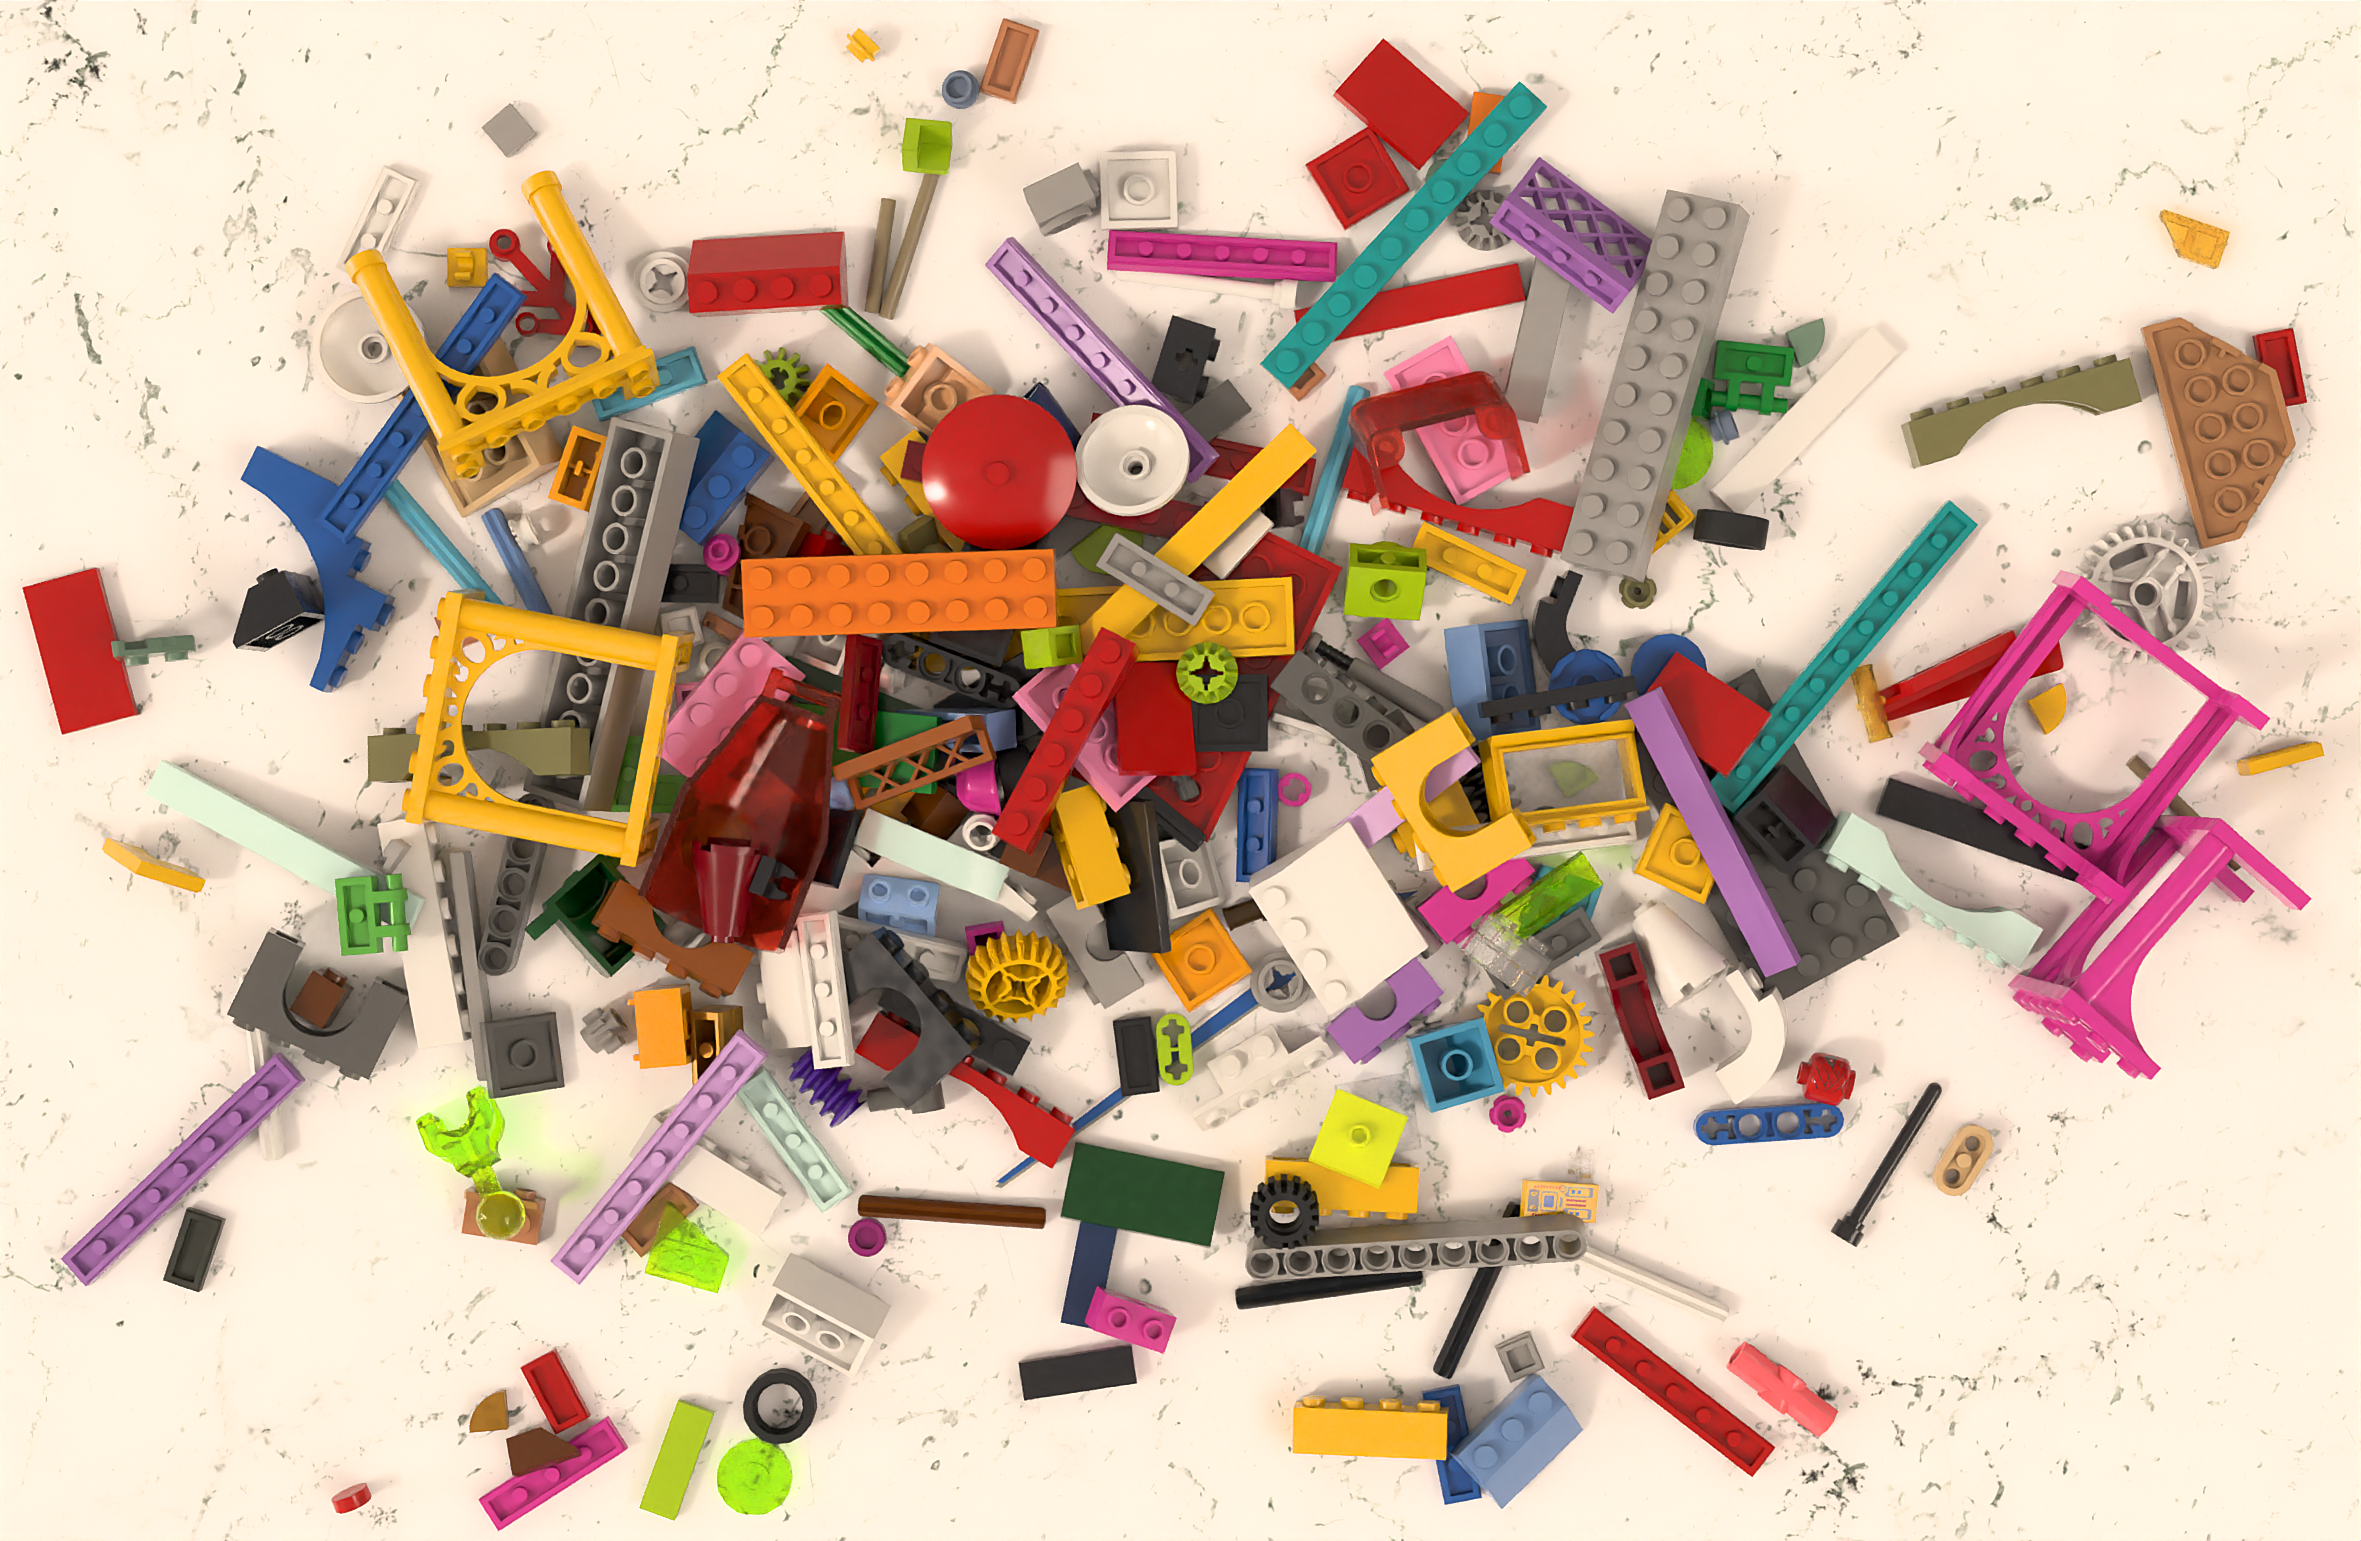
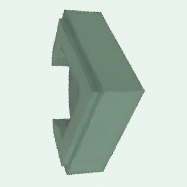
M1823 318L1785 333L1790 348H1794V359L1798 369L1811 362L1822 348L1825 338Z

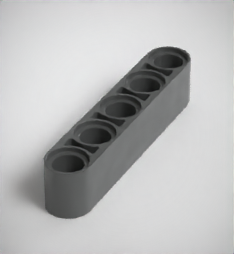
M532 793L525 794L518 799L519 802L527 804L531 800L536 799L541 802L543 807L555 809L553 800ZM507 836L478 953L479 967L490 976H499L511 972L518 963L526 932L524 929L528 924L547 843L533 841L534 852L530 857L525 858L521 856L517 849V844L521 838ZM514 873L521 875L525 881L524 891L519 895L512 893L508 886V880ZM504 910L512 912L516 919V925L511 932L503 930L499 924V917ZM494 948H500L506 953L507 962L503 968L495 967L490 961V953Z

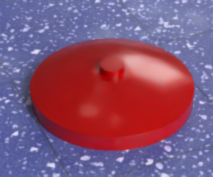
M989 394L960 404L950 411L935 427L923 455L922 482L925 496L934 515L956 537L981 548L993 550L1014 549L1042 538L1063 518L1070 506L1076 488L1077 461L1074 447L1064 427L1044 407L1016 395Z

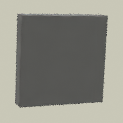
M545 1012L479 1023L489 1099L565 1087L556 1012Z

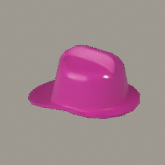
M997 759L958 773L956 791L961 803L969 810L994 815L999 819L1001 808L996 784Z

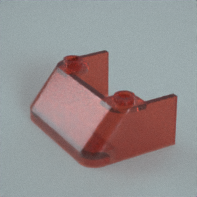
M1474 371L1365 398L1358 401L1351 408L1348 415V424L1373 517L1381 515L1389 508L1380 470L1394 467L1402 460L1405 453V444L1402 436L1404 431L1475 414L1477 426L1481 434L1493 441L1501 440L1512 482L1520 480L1531 472L1516 414L1492 375L1484 371Z

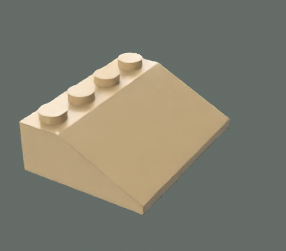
M499 336L472 375L490 377L519 371L501 336ZM410 388L397 397L399 403L402 401V399L410 390ZM511 389L505 390L509 403L508 407L530 397L526 394L513 395ZM478 391L469 401L466 409L474 415L484 414L486 411L496 407L499 398L492 393ZM459 393L453 400L454 405L457 403V397ZM546 421L541 428L535 431H523L512 436L503 446L498 448L489 447L482 450L486 466L480 468L476 475L468 479L458 478L451 482L437 448L439 443L432 430L422 443L462 518L475 513L542 476L557 466L563 455V451Z

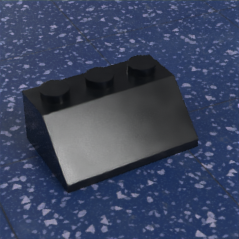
M277 568L259 575L256 578L258 584L252 586L247 591L232 642L236 649L266 652L323 621L324 601L311 577L286 570L279 572Z

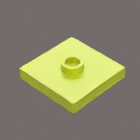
M1337 1088L1308 1161L1380 1189L1407 1123L1408 1116Z

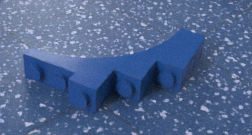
M257 445L240 480L264 494L288 516L305 540L315 562L324 596L325 629L320 658L309 686L321 692L332 693L334 688H340L347 676L348 669L345 668V665L350 655L357 654L364 642L365 634H362L364 627L371 631L379 632L381 626L386 628L391 622L396 607L392 606L395 597L355 578L357 572L362 573L370 562L372 553L368 550L372 543L355 535L350 544H345L315 521L340 485L267 448Z

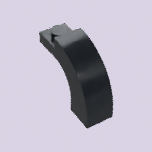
M1571 570L1565 571L1563 577L1556 576L1549 592V597L1554 598L1553 603L1550 604L1539 600L1533 613L1532 641L1534 651L1548 677L1560 659L1568 653L1576 651L1569 641L1566 621L1583 575Z

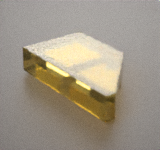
M2165 209L2160 211L2158 217L2161 223H2164L2170 235L2178 258L2213 270L2219 267L2230 235L2229 231Z

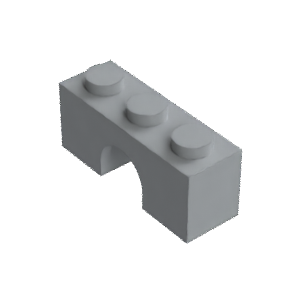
M1070 895L1046 910L1049 918L1045 919L1044 923L1055 940L1060 937L1063 939L1069 949L1063 954L1074 973L1081 970L1088 983L1083 988L1094 1006L1101 1003L1103 1008L1106 1009L1144 986L1145 983L1125 951L1107 960L1099 959L1089 951L1087 947L1088 932L1105 920L1097 904L1077 910L1073 895Z

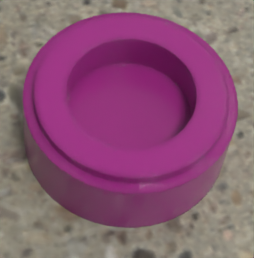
M871 1217L857 1220L848 1233L850 1248L857 1255L863 1257H871L878 1254L883 1249L887 1240V1233L883 1224Z

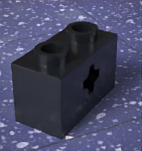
M1172 315L1151 381L1163 396L1190 405H1194L1196 397H1204L1210 378L1203 375L1207 360L1215 362L1221 340L1215 339L1216 328ZM1186 352L1192 353V360L1197 365L1189 366L1186 372L1181 370L1180 362L1176 359L1177 357L1184 358Z

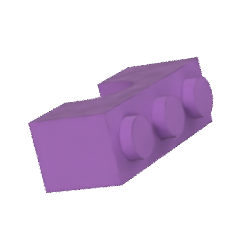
M1416 957L1385 979L1395 996L1394 1007L1389 1014L1382 1018H1370L1364 1015L1355 1003H1352L1325 1025L1326 1030L1354 1065L1360 1060L1364 1064L1371 1061L1382 1051L1378 1045L1390 1036L1395 1041L1412 1027L1409 1023L1412 1018L1419 1013L1425 1017L1442 1003L1439 997L1444 992Z

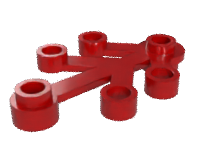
M510 229L495 231L489 240L492 255L499 261H510L536 289V291L520 290L528 296L522 306L553 308L562 318L537 319L533 313L523 312L515 320L518 333L524 337H532L535 334L564 335L566 337L574 321L576 307L574 309L564 298L566 272L555 251L552 250L549 240L547 241V249L551 255L550 280L521 251L520 240L515 232ZM506 237L512 241L511 246L507 249H500L497 246L501 238ZM588 310L586 323L589 325V329L587 332L596 333L600 336L601 332ZM532 319L535 324L531 330L525 331L521 329L520 324L522 320ZM576 346V347L586 348V347H589V346Z

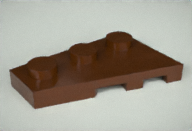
M746 492L744 505L747 506L744 525H739L737 539L740 540L741 556L737 565L729 571L722 603L724 610L743 620L741 560L747 558L795 557L811 527L810 524L749 492Z

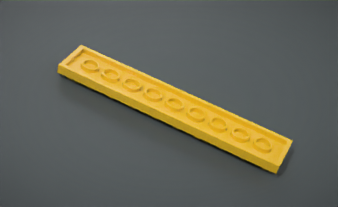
M1292 577L1197 582L1215 594L1195 626L1158 605L1125 637V639L1135 643L1140 650V654L1135 662L1179 661L1187 649L1202 642L1217 643L1230 651L1234 658L1295 655ZM1122 586L1057 589L1059 624L1057 627L1082 626ZM1044 628L1016 629L1004 662L1023 652L1021 631ZM912 632V634L928 640L931 632ZM919 647L918 652L913 653V656L916 657V660L913 662L914 666L917 665V658L923 651L921 647ZM931 653L927 656L926 665L931 672L944 671L945 661L941 655ZM965 667L963 671L977 670L974 667Z

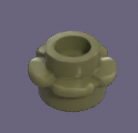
M1647 575L1645 576L1644 583L1623 579L1619 585V593L1622 594L1621 601L1630 609L1635 607L1645 609L1649 607L1653 602V596L1657 592L1655 582L1652 579H1648ZM1636 587L1641 589V593L1639 595H1636L1634 593V589Z

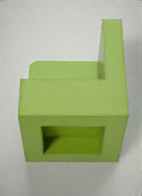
M906 118L902 143L903 171L947 175L949 173L953 144L952 123L949 121Z
M1079 625L1021 631L1026 669L1081 664L1083 662Z

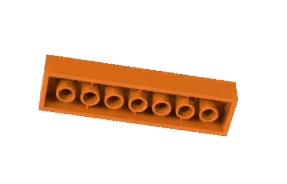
M1056 548L747 558L741 560L744 638L1055 628L1059 626Z

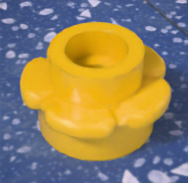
M858 28L852 35L849 33L846 35L851 41L846 48L859 61L863 63L867 58L872 62L875 61L874 56L881 48L865 32Z

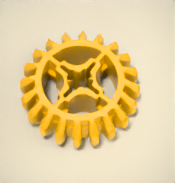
M1018 929L1015 935L1007 936L1002 931L1000 939L995 940L988 937L987 946L977 945L975 955L969 956L968 967L965 972L967 994L970 996V1000H973L976 1009L983 1010L987 1018L996 1015L1000 1023L1007 1018H1012L1016 1024L1019 1018L1027 1017L1031 1022L1034 1014L1038 1013L1046 1016L1047 1007L1057 1008L1058 999L1065 997L1066 986H1068L1069 981L1067 960L1061 953L1058 944H1051L1047 935L1038 938L1033 930L1025 936Z

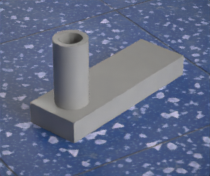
M1115 533L1096 564L1097 567L1193 626L1197 624L1215 594L1118 533Z

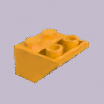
M574 425L572 426L548 495L549 499L589 512L605 448L606 436Z

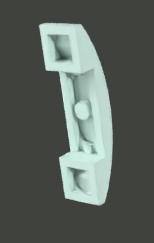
M870 808L867 809L854 840V844L880 856L994 902L997 900L1009 871V867L1000 864L997 860L958 846Z

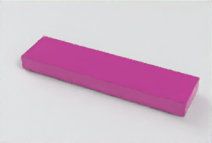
M609 1416L567 1441L580 1449L582 1456L518 1478L513 1476L478 1499L498 1532L629 1448Z

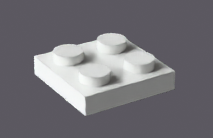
M1176 150L1100 152L1102 231L1178 229Z

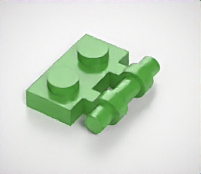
M402 873L386 875L387 890L378 891L377 875L335 879L341 956L384 952L383 937L392 938L393 952L408 951L407 935H411L410 923H406L404 901L408 900L407 888H403ZM380 903H389L390 925H381Z

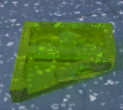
M666 1201L644 1273L718 1294L729 1261V1254L719 1244L712 1242L698 1225L691 1223L677 1210V1206L672 1202Z

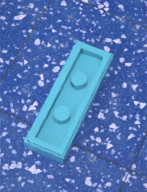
M692 346L655 360L661 385L655 387V390L648 396L643 398L634 397L626 401L621 387H619L607 398L593 399L592 402L599 421L610 420L612 417H618L707 384L708 381L696 348Z

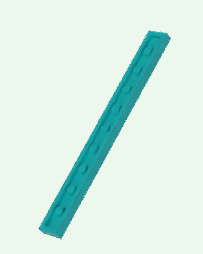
M1519 81L1266 356L1260 365L1282 386L1289 390L1542 115L1547 106Z
M1947 500L1943 503L1770 707L1768 712L1771 713L1772 718L1729 777L1726 779L1715 772L1709 779L1723 808L1728 813L1734 814L1978 526L1952 501Z

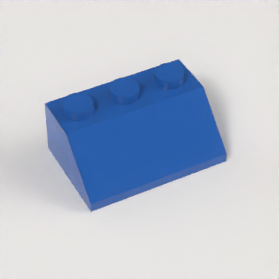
M716 410L694 436L699 438L700 442L679 525L681 531L701 546H705L707 541L716 534L746 496V492L751 490L775 460L772 454Z

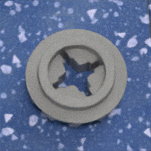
M1477 190L1464 198L1456 213V228L1459 236L1468 246L1480 251H1492L1502 247L1511 239L1493 225L1491 236L1484 225H1471L1472 222L1481 217V205L1484 204V208L1487 209L1489 215H1494L1507 197L1495 190Z
M1279 951L1265 955L1254 966L1253 973L1251 974L1250 985L1254 998L1262 1007L1272 1012L1285 1013L1301 1006L1310 993V985L1288 952ZM1272 967L1279 971L1282 976L1295 972L1296 975L1291 977L1292 980L1287 983L1288 992L1291 996L1287 997L1286 993L1282 992L1280 988L1266 991V988L1270 987V984L1274 981Z

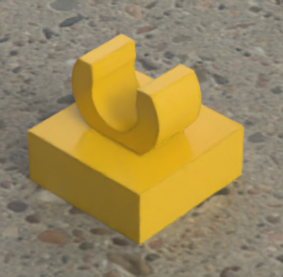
M447 248V286L450 288H483L488 282V249Z

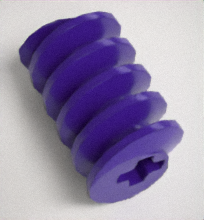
M812 1047L789 1067L794 1069L789 1077L790 1082L799 1079L804 1080L799 1089L801 1094L811 1090L814 1091L809 1103L814 1105L822 1101L824 1102L819 1113L822 1117L830 1113L834 1114L829 1124L831 1128L839 1126L867 1101H858L863 1092L861 1087L851 1091L848 1090L853 1080L851 1076L838 1079L843 1068L842 1066L814 1069Z

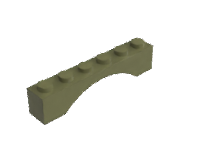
M2116 354L2094 360L2095 368L2080 371L2079 365L2056 371L2058 378L2044 382L2041 375L2021 381V389L2007 393L2006 387L2003 386L1984 392L1985 400L1970 404L1969 397L1946 403L1948 410L1934 414L1932 408L1909 414L1911 421L1902 424L1901 428L1913 469L1957 456L1967 441L1984 424L2013 408L2033 404H2059L2078 408L2098 416L2142 402L2130 358L2117 361Z
M573 720L551 721V728H541V722H517V729L507 730V724L505 723L483 724V731H473V725H462L463 739L467 752L491 749L505 753L523 763L533 773L540 776L590 775V729L576 728L575 721ZM383 728V735L367 736L368 782H412L414 774L409 773V762L412 752L414 750L418 751L420 735L406 734V728ZM446 740L443 745H447V749L441 754L440 759L453 755L455 745L452 741Z

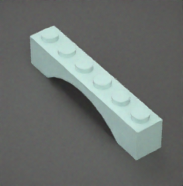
M1840 811L1836 822L1832 825L1818 848L1829 855L1825 862L1844 873L1850 868L1860 874L1857 880L1859 883L1875 892H1878L1880 887L1892 894L1889 901L1909 912L1914 907L1924 913L1921 920L1931 927L1941 931L1943 926L1952 930L1955 932L1952 938L1954 941L1970 950H1973L1975 945L1987 952L1984 959L2003 970L2006 965L2018 969L2021 968L2043 931L2042 928L2016 912L2001 906L1983 909L1958 908L1946 905L1932 898L1916 886L1901 869L1890 850L1885 832L1852 812Z

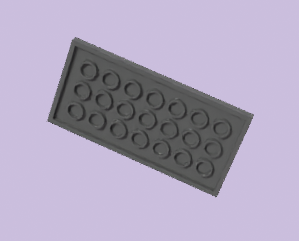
M1751 669L1725 683L1766 711L1773 705L1755 669ZM1635 732L1643 787L1659 816L1664 803H1668L1676 808L1678 807L1639 732ZM1795 743L1791 745L1752 791L1753 793L1782 764H1785L1834 816ZM1700 761L1708 779H1710L1716 771ZM1730 820L1802 959L1797 965L1765 978L1715 881L1706 899V903L1738 962H1743L1747 970L1753 968L1763 983V988L1760 989L1762 993L1776 986L1782 999L1785 1000L1900 937L1877 893L1857 881L1860 874L1850 868L1844 873L1825 862L1829 855L1818 849L1825 836L1790 872L1781 873Z

